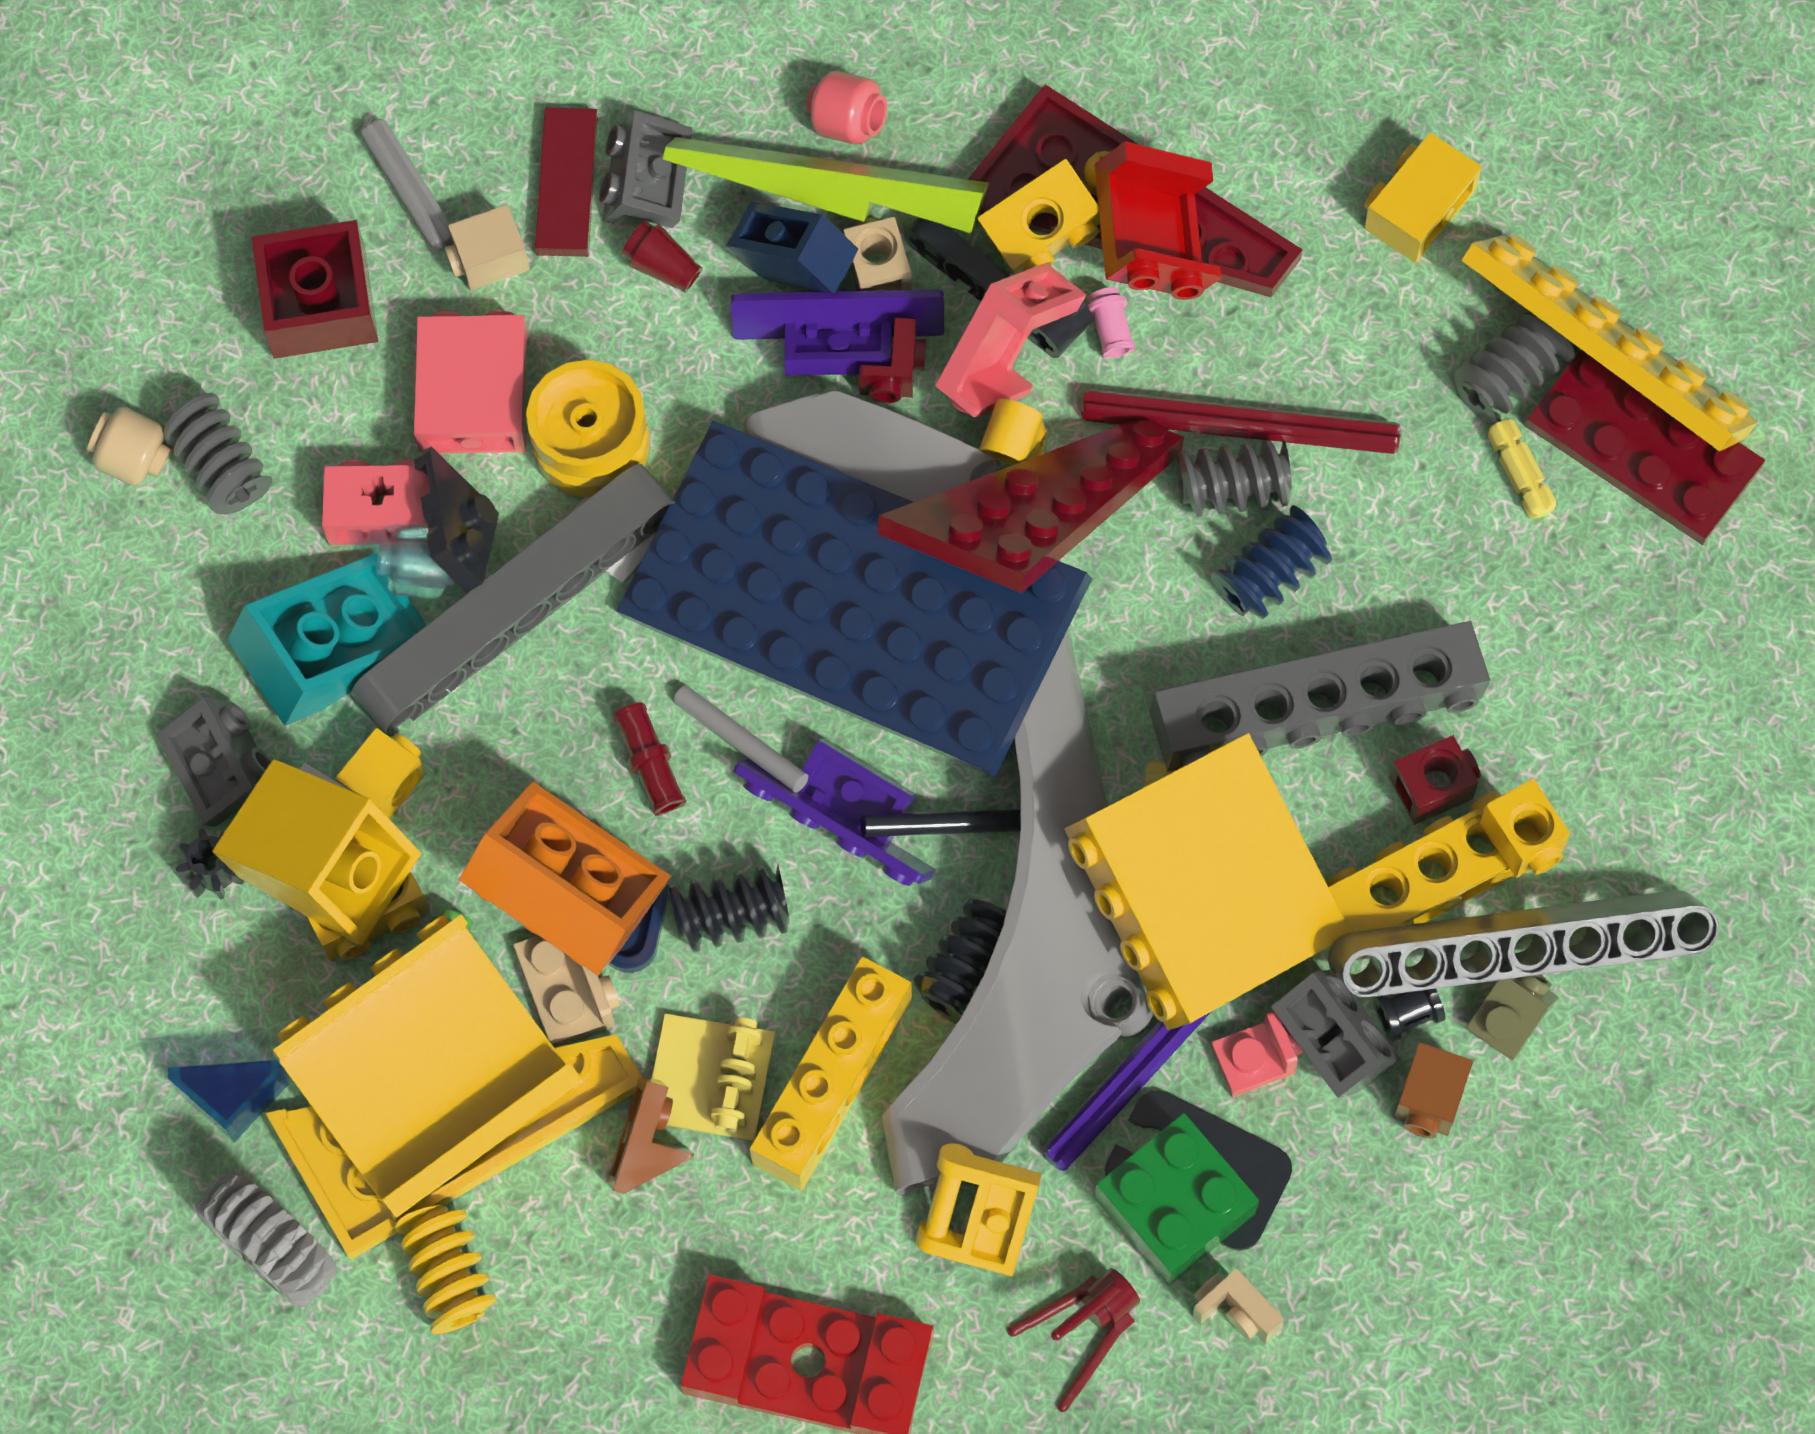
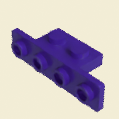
M942 290L842 291L835 292L834 294L827 292L731 295L733 338L737 340L785 339V376L859 374V366L861 365L891 366L895 318L916 319L917 336L943 335L945 332L944 292Z
M820 739L817 741L802 771L808 774V781L803 789L797 793L793 792L750 759L738 761L734 767L733 772L745 779L743 787L747 791L766 801H772L773 797L791 807L789 815L799 823L812 829H818L821 825L838 836L835 840L836 844L845 851L862 858L867 853L884 864L882 871L893 880L903 885L911 886L913 882L921 884L932 879L936 869L892 843L891 841L894 836L863 837L860 829L862 815L907 813L917 794L828 740Z

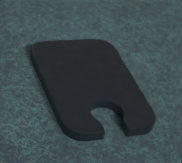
M1158 1090L1144 1094L1136 1103L1128 1119L1129 1122L1143 1129L1154 1128L1163 1131L1185 1113L1259 1199L1256 1214L1220 1242L1221 1245L1236 1251L1248 1250L1255 1246L1260 1240L1290 1180L1292 1163L1287 1153L1279 1147L1167 1092ZM1115 1144L1104 1169L1105 1177L1133 1155L1132 1152Z

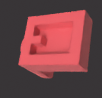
M1274 1011L1265 1014L1264 1022L1211 1042V1049L1232 1097L1295 1074L1298 1063L1297 1056L1302 1054L1301 1047Z

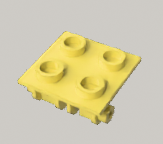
M665 1014L652 1078L666 1084L669 1087L666 1096L673 1098L672 1110L666 1126L754 1141L775 1032L756 1029L757 1021L744 1017L735 1018L734 1025Z

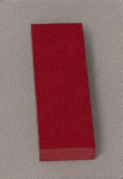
M545 107L535 239L536 256L589 257L598 125L597 109Z

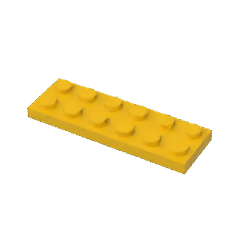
M1510 234L1509 237L1501 235L1474 242L1461 259V261L1718 451H1722L1745 440L1757 425L1758 421L1747 414L1750 410L1749 405L1741 398L1729 391L1724 390L1720 394L1704 382L1707 375L1700 368L1685 359H1680L1677 362L1661 350L1664 344L1659 338L1640 327L1634 331L1619 319L1621 312L1613 304L1598 296H1595L1592 300L1576 288L1579 281L1568 271L1556 265H1552L1549 268L1534 257L1537 252L1536 249L1524 239Z

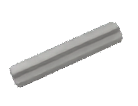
M377 119L371 124L366 125L362 129L363 141L432 251L438 253L444 251V247L453 245L448 225H450L449 220L388 123L383 119Z

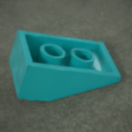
M375 553L244 605L227 641L283 725L286 726L322 711L352 692L354 685L364 674L427 625L378 553Z

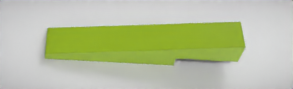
M675 137L665 147L662 158L672 163L863 222L872 212L875 203L972 233L978 223L977 218L980 216L989 185L988 182Z

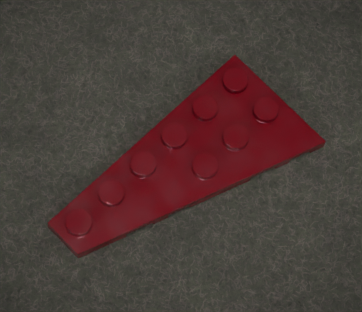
M1044 84L967 180L989 183L980 213L982 215L1064 159H1067L1084 184V166L1095 152L1113 151L1125 141L1134 144L1138 143ZM1206 187L1195 194L1202 263L1221 267L1222 279L1218 283L1272 297L1302 259L1303 249ZM1090 193L1098 205V197ZM1040 213L1032 219L1030 229L1050 234L1056 229L1058 218L1051 213ZM1099 224L1097 227L1100 232L1084 245L1103 250Z
M1134 419L879 515L877 534L1022 593L1175 461L1177 452L1182 451L1184 436L1166 430L1157 422Z

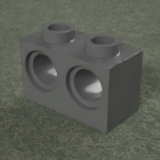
M1331 969L1313 972L1271 1006L1337 1098L1360 1092L1401 1060L1353 993L1346 988Z

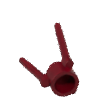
M1109 1268L1099 1278L1091 1275L1078 1288L1031 1313L1024 1319L1011 1325L1007 1330L1009 1336L1015 1337L1078 1302L1081 1308L1051 1332V1338L1054 1341L1063 1338L1088 1318L1101 1329L1109 1323L1110 1328L1058 1402L1057 1409L1060 1412H1066L1119 1336L1135 1323L1129 1312L1140 1303V1298L1128 1280L1113 1268Z

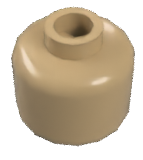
M119 407L112 415L107 412L102 414L91 436L87 451L94 454L93 464L97 470L129 485L137 486L144 482L149 473L159 477L172 448L163 445L164 426L160 422L128 407Z

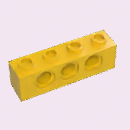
M1493 791L1479 798L1471 805L1470 813L1454 821L1451 816L1435 821L1422 832L1424 837L1405 846L1403 841L1391 844L1375 856V863L1357 871L1355 867H1349L1331 877L1326 884L1350 931L1356 932L1426 923L1513 877L1514 874L1480 824L1486 804L1501 797L1500 792ZM1520 824L1514 827L1516 834L1525 841L1534 842L1542 838L1540 832L1532 825ZM1474 836L1485 837L1493 844L1495 850L1486 854L1477 853L1469 847L1467 839ZM1427 861L1436 862L1445 869L1447 875L1440 879H1430L1421 873L1419 865ZM1377 887L1390 888L1397 894L1399 901L1391 905L1380 904L1373 899L1370 891Z
M863 956L861 957L751 1145L750 1154L754 1166L800 1191L804 1189L911 1004L912 982Z

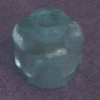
M401 526L392 533L390 544H379L376 567L377 575L387 576V586L393 595L436 599L443 594L445 587H454L455 581L430 558L427 540L428 528Z

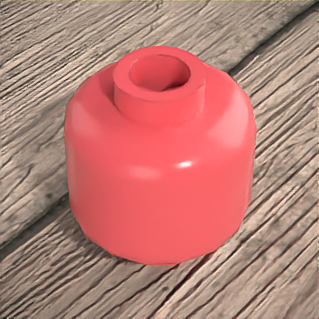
M831 71L821 79L819 84H815L810 89L806 100V110L811 115L814 130L820 136L849 144H863L871 136L877 135L883 128L887 115V101L874 80L842 71Z

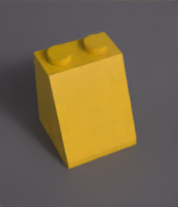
M275 759L272 760L260 780L256 783L254 789L212 851L240 879L360 946L363 945L422 854L369 798Z

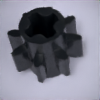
M201 828L199 829V838L195 839L190 845L186 843L179 845L187 859V863L176 867V872L181 880L194 878L190 889L197 898L207 889L215 891L221 900L225 897L224 888L232 882L241 885L244 883V880L240 879L218 857L215 861V869L210 871L205 869L207 867V858L216 856L212 851L223 836L224 831L219 837L208 835Z

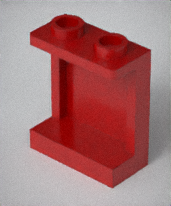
M1125 141L1094 164L1106 280L1128 284L1129 288L1134 290L1151 289L1172 294V297L1179 300H1190L1201 296L1204 290L1222 279L1221 267L1202 263L1195 194L1213 182L1212 162Z

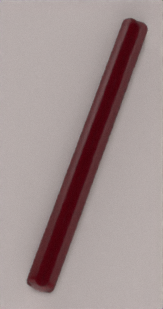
M1092 389L1085 391L1082 404V418L1086 421L1121 425L1138 419L1157 422L1166 430L1283 442L1284 439L1286 443L1378 453H1397L1401 437L1400 424L1396 422Z

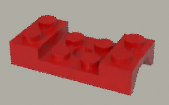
M708 1275L681 1382V1389L684 1395L854 1434H911L922 1376L934 1336V1325L877 1313L876 1317L767 1293L765 1287ZM813 1347L824 1355L825 1366L818 1375L806 1378L798 1375L793 1370V1356L802 1348Z

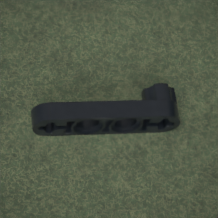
M917 217L903 233L906 242L914 251L954 282L957 279L964 282L971 288L968 293L980 302L990 284L1011 276L946 225ZM1083 301L1077 312L1033 329L1027 339L1050 357L1059 358L1093 322L1094 315Z

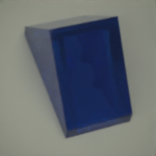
M278 1060L168 1068V1080L176 1092L232 1142H235L289 1085V1075Z

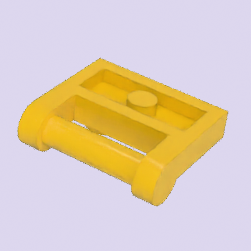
M949 1143L943 1145L937 1160V1168L940 1171L927 1220L922 1222L918 1228L915 1239L917 1247L931 1255L1013 1277L1042 1173L976 1156L970 1149L960 1144ZM961 1181L978 1185L964 1235L952 1232L949 1228Z

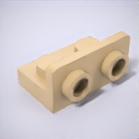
M539 935L513 944L548 1040L554 1048L615 1026L611 1010L620 1007V1003L609 975L599 978L586 967L574 962L567 954Z

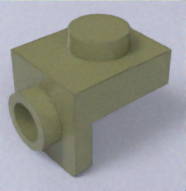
M1543 975L1498 980L1466 1029L1513 1061L1559 997L1549 990L1552 984Z

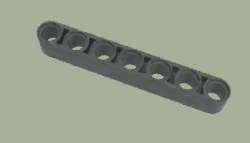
M642 464L628 468L484 580L482 585L474 588L370 669L354 685L352 697L383 733L388 736L399 733L400 730L397 727L409 718L412 721L416 720L449 694L446 689L450 692L455 690L594 582L606 570L657 531L670 504H674L676 501Z
M1672 890L1350 932L1341 935L1333 942L1328 953V963L1331 971L1351 993L1359 997H1375L1698 954L1706 951L1714 944L1719 933V922L1713 911L1696 897L1686 891ZM1694 912L1690 926L1685 930L1677 932L1678 923L1681 918L1686 914ZM1640 919V926L1637 932L1631 937L1623 939L1624 930L1627 925L1632 921ZM1586 926V934L1583 940L1578 944L1569 946V940L1573 932L1578 928ZM1533 934L1529 947L1524 951L1514 953L1517 941L1524 935ZM1479 941L1475 954L1468 959L1460 960V953L1463 947L1469 942ZM1424 948L1422 959L1414 966L1405 967L1407 956L1415 949ZM1370 955L1369 963L1363 971L1357 974H1350V967L1358 957Z

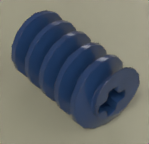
M1292 505L1290 507V516L1280 515L1274 521V529L1265 528L1258 534V543L1248 542L1242 548V557L1236 555L1230 557L1226 561V570L1216 569L1211 574V580L1218 594L1236 613L1245 616L1250 611L1257 617L1264 619L1268 615L1262 601L1265 597L1274 604L1281 605L1284 602V598L1278 587L1279 585L1283 584L1289 590L1296 592L1300 588L1299 581L1294 574L1297 570L1311 579L1317 573L1310 559L1315 557L1321 563L1328 565L1332 561V557L1326 547L1327 541L1316 523L1302 509Z

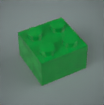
M1185 1113L1097 1183L1095 1190V1200L1168 1286L1255 1215L1259 1199Z

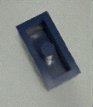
M753 201L748 205L726 245L757 275L768 281L832 294L836 292L839 284L846 276L847 270L859 250L823 214Z

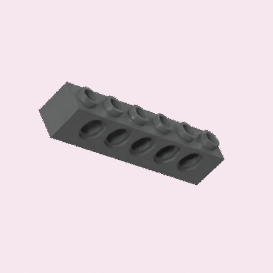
M1466 621L1154 692L1149 713L1166 770L1169 772L1184 767L1224 744L1248 733L1260 756H1263L1268 752L1269 748L1289 744L1291 749L1305 748L1320 741L1322 736L1339 732L1344 737L1361 735L1370 731L1374 724L1392 720L1397 725L1410 724L1425 717L1426 712L1446 708L1449 713L1466 711L1479 703L1478 699H1482L1490 683V677L1472 621ZM1417 670L1428 671L1436 677L1438 683H1422L1415 677L1413 672ZM1364 682L1377 683L1384 689L1386 694L1383 696H1372L1363 690L1361 684ZM1312 694L1325 695L1332 701L1334 706L1319 708L1311 703L1308 696ZM1259 706L1273 707L1279 712L1281 718L1278 720H1266L1258 715L1255 708ZM1210 717L1218 718L1227 725L1228 730L1220 733L1210 731L1204 726L1202 720Z

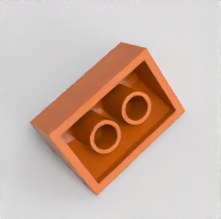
M532 781L484 834L461 874L459 881L474 890L481 898L491 902L522 923L526 929L538 934L567 954L574 962L586 967L599 976L628 940L669 881L671 875Z

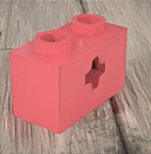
M409 459L396 461L393 465L371 466L364 461L349 460L342 462L339 466H324L322 528L328 544H428V526L423 517L420 499L430 493L428 476L416 470L414 460ZM387 495L384 496L381 505H375L379 501V496Z

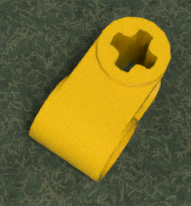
M998 398L979 450L1009 465L1041 455L1048 435V430L1045 429L1042 413L1020 402Z

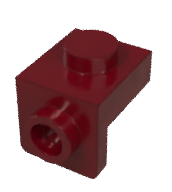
M895 318L891 366H859L860 395H869L871 400L879 403H895L900 401L901 397L913 398L915 371H925L927 339H917L916 319Z

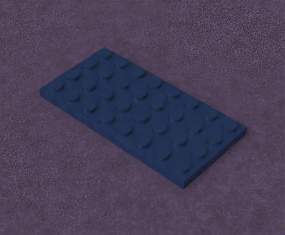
M712 421L673 498L676 502L670 504L616 612L641 626L995 778L1092 578L1087 572L1058 561L1025 591L1020 593L878 535L879 515L911 504L913 501Z

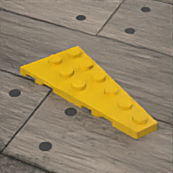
M617 1034L554 1048L565 1064L571 1063L583 1081L395 1220L312 1106L292 1111L282 1109L265 1114L351 1261L397 1234L394 1225L406 1214L429 1206H444L633 1095L639 1075L641 1074Z

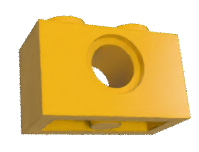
M1064 159L977 218L981 229L1012 275L1044 263L1052 266L1056 261L1053 255L1070 244L1074 249L1079 248L1092 240L1100 232L1097 227L1100 224L1099 207L1067 159ZM1040 213H1051L1058 218L1056 229L1048 235H1037L1030 230L1032 219Z

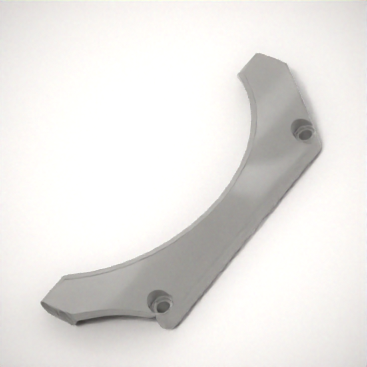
M836 390L806 396L758 411L748 416L744 421L745 433L913 502L1009 467V465L999 466L994 457L945 433L891 410ZM1069 629L1014 738L1021 786V833L1015 881L1000 936L986 972L961 1019L932 1060L887 1108L881 1119L897 1195H912L911 1189L929 1186V1191L935 1190L940 1174L937 1168V1160L940 1149L945 1144H960L966 1146L976 1156L1003 1162L1048 1105L1088 1064L1114 1043L1119 1036L1134 1037L1144 1032L1150 1025L1153 1013L1147 1003V990L1138 972L1133 970L1125 961L1120 948L1121 939L1112 921L1107 919L1097 907L1094 898L1095 888L1085 869L1079 867L1072 858L1068 847L1069 838L1064 830L1065 827L1108 806ZM1131 995L1132 1006L1130 1011L1120 1018H1112L1111 1009L1114 1002L1122 996Z

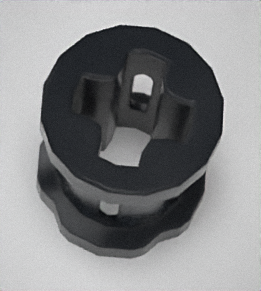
M1437 989L1373 997L1376 1014L1391 1042L1401 1039L1402 1032L1429 1021L1433 1023L1445 1021V1011Z

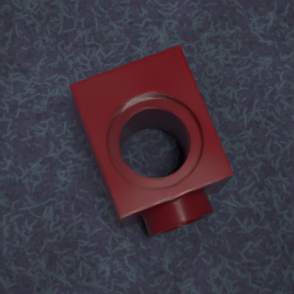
M1454 735L1395 760L1389 779L1413 825H1416L1473 800L1481 773L1471 751L1467 748L1461 750ZM1430 771H1442L1450 777L1452 784L1446 787H1436L1427 781L1425 774Z

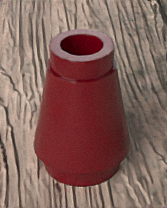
M646 220L637 227L621 253L622 256L630 261V268L674 288H678L684 293L689 290L703 270V267L697 264L660 224L654 227Z

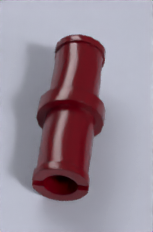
M638 702L625 706L615 712L612 716L613 720L617 723L630 754V758L627 761L631 773L639 775L652 805L653 814L661 816L684 806L687 801L680 791L668 762L672 757L666 744L660 743L648 716L646 705L643 702Z

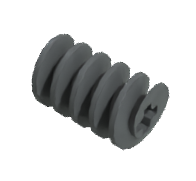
M1524 312L1517 318L1516 324L1508 325L1501 332V337L1491 339L1485 345V350H1478L1470 357L1469 363H1462L1454 371L1455 386L1464 404L1481 421L1493 425L1497 422L1492 406L1501 413H1509L1513 406L1508 394L1516 400L1523 401L1528 396V389L1523 380L1530 386L1539 388L1544 383L1540 369L1549 375H1554L1560 370L1556 357L1569 363L1575 357L1574 349L1567 338L1532 312Z
M204 393L189 400L173 413L165 425L163 435L166 443L174 448L178 461L185 465L188 476L196 481L199 493L207 497L209 508L216 514H232L243 510L261 499L269 490L272 484V477H258L263 470V463L257 458L249 459L252 454V447L247 442H238L241 438L239 427L235 425L227 426L230 422V414L224 409H217L220 404L218 396L214 393Z
M1284 439L1279 454L1271 440L1262 441L1258 457L1250 443L1241 444L1237 460L1228 446L1219 447L1216 462L1213 461L1207 448L1198 449L1194 465L1185 451L1177 452V478L1181 503L1183 507L1185 503H1190L1197 517L1203 516L1206 501L1210 500L1218 515L1224 514L1227 498H1233L1239 512L1246 510L1250 495H1254L1261 509H1267L1270 493L1274 492L1282 507L1289 504L1292 479L1289 454Z

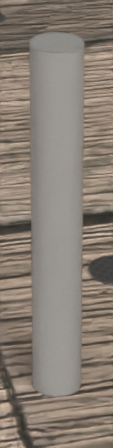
M682 686L677 691L673 700L677 706L793 792L797 793L803 789L808 781V774L689 686Z

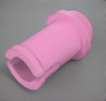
M1115 287L1103 288L1091 293L1088 296L1089 304L1087 308L1094 315L1103 357L1110 359L1134 352L1136 347L1134 341H1132L1124 311L1128 303L1126 297L1120 295L1118 288Z

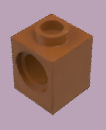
M1419 1042L1394 1118L1405 1121L1404 1129L1417 1136L1436 1138L1437 1133L1448 1136L1474 1060Z

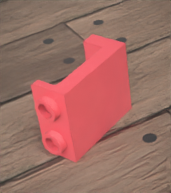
M1048 263L990 284L935 386L950 398V402L956 409L973 417H979L993 411L998 398L1017 401L1028 396L1033 385L1013 369V363L1029 334L1037 327L1077 312L1086 294Z
M504 310L490 311L485 316H462L456 312L441 311L429 317H417L414 436L419 452L430 446L439 454L527 452L524 408L526 345H529V334L524 315H515Z

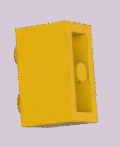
M1430 132L1418 147L1410 144L1405 149L1395 165L1397 173L1389 183L1385 184L1380 181L1370 192L1364 203V208L1368 210L1364 229L1414 263H1417L1477 189L1482 166Z

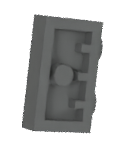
M634 110L619 126H613L606 143V155L611 156L610 170L603 179L599 194L600 202L605 203L604 222L614 224L623 214L668 228H673L680 221L687 167L663 160L662 158L665 147L675 137L691 139L692 127Z
M207 697L200 699L159 731L156 736L202 823L216 827L242 807L256 783L270 765L271 760L262 750L258 749L248 730L250 729L249 719L239 706L232 702Z

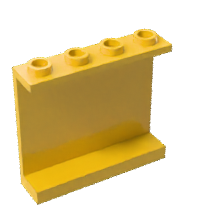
M1249 733L1224 744L1196 761L1064 828L1069 838L1068 847L1072 858L1079 867L1085 869L1095 888L1094 898L1097 907L1107 919L1112 921L1121 939L1120 948L1127 964L1138 972L1147 990L1148 1006L1153 1015L1164 1023L1167 1031L1199 1019L1333 945V942L1341 935L1351 932Z
M445 915L440 916L416 934L421 940V944L404 956L398 948L394 949L370 967L375 975L371 980L358 989L355 988L352 982L347 983L323 1001L328 1011L311 1023L303 1015L276 1035L281 1044L273 1049L274 1056L394 1220L583 1081L570 1062L565 1064L466 928L468 923L462 915H459L451 922H449Z

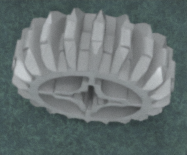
M229 1171L219 1181L216 1180L203 1193L205 1196L196 1205L197 1214L201 1221L234 1255L287 1301H290L295 1306L306 1307L314 1298H319L330 1286L329 1282L338 1272L333 1257L284 1208L279 1206L248 1178L240 1173Z

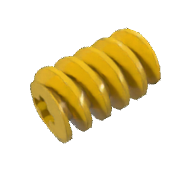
M441 1205L429 1206L408 1213L394 1225L397 1233L406 1235L401 1242L404 1254L413 1256L408 1263V1267L412 1275L421 1277L415 1287L419 1296L429 1298L424 1303L423 1310L426 1317L436 1319L430 1327L431 1333L435 1335L450 1333L473 1324L484 1316L486 1309L497 1302L495 1294L478 1295L477 1289L490 1280L488 1273L471 1274L469 1270L483 1259L481 1253H463L462 1247L475 1238L473 1231L456 1232L454 1228L468 1217L466 1210L449 1211L446 1206Z

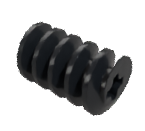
M778 864L774 880H771L763 866L756 867L753 884L748 883L741 871H735L731 889H727L719 875L712 876L709 893L704 892L697 880H691L687 898H683L676 885H668L679 940L685 938L693 952L700 950L702 934L705 933L716 948L722 946L724 929H729L737 943L744 941L745 929L748 924L752 926L759 938L766 936L768 920H773L781 934L788 931L789 913Z
M969 899L964 904L963 912L966 917H957L951 923L953 935H944L938 942L941 953H932L926 959V967L929 971H919L913 978L914 985L921 994L922 999L937 1013L954 1024H957L963 1015L960 1007L962 1005L968 1006L974 995L972 992L973 988L978 987L985 974L984 972L987 969L1000 936L1007 912L1001 907L979 899Z

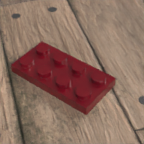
M1582 349L1530 414L1525 423L1526 428L1702 546L1765 463L1764 458L1740 442L1722 451H1718Z

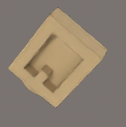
M1237 1268L1225 1279L1220 1273L1215 1274L1194 1295L1198 1303L1194 1307L1193 1318L1200 1325L1226 1303L1231 1308L1226 1313L1227 1318L1248 1340L1256 1334L1266 1344L1282 1330L1284 1318Z

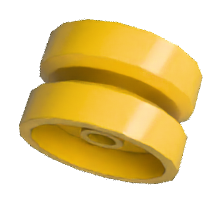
M590 359L565 363L547 373L532 390L526 409L528 431L536 463L550 484L565 494L590 498L628 468L637 464L646 466L651 448L642 394L628 374L610 363Z

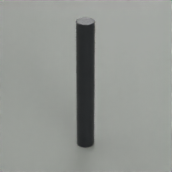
M1021 809L862 815L860 829L863 837L1021 831Z

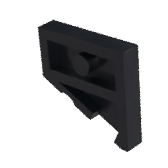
M430 446L416 454L414 458L415 469L428 476L430 493L420 498L423 517L428 526L427 540L430 558L467 593L483 584L499 512L487 496L480 494Z

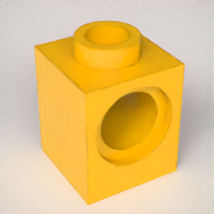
M375 728L335 777V780L347 789L369 798L390 819L425 776L419 758L421 752L404 736L395 733L390 738L381 730Z
M1534 778L1486 804L1480 821L1481 826L1516 878L1531 869L1535 875H1538L1558 864L1564 857L1561 852L1564 851L1571 834ZM1520 824L1532 825L1540 832L1542 838L1534 842L1525 841L1516 834L1514 827Z

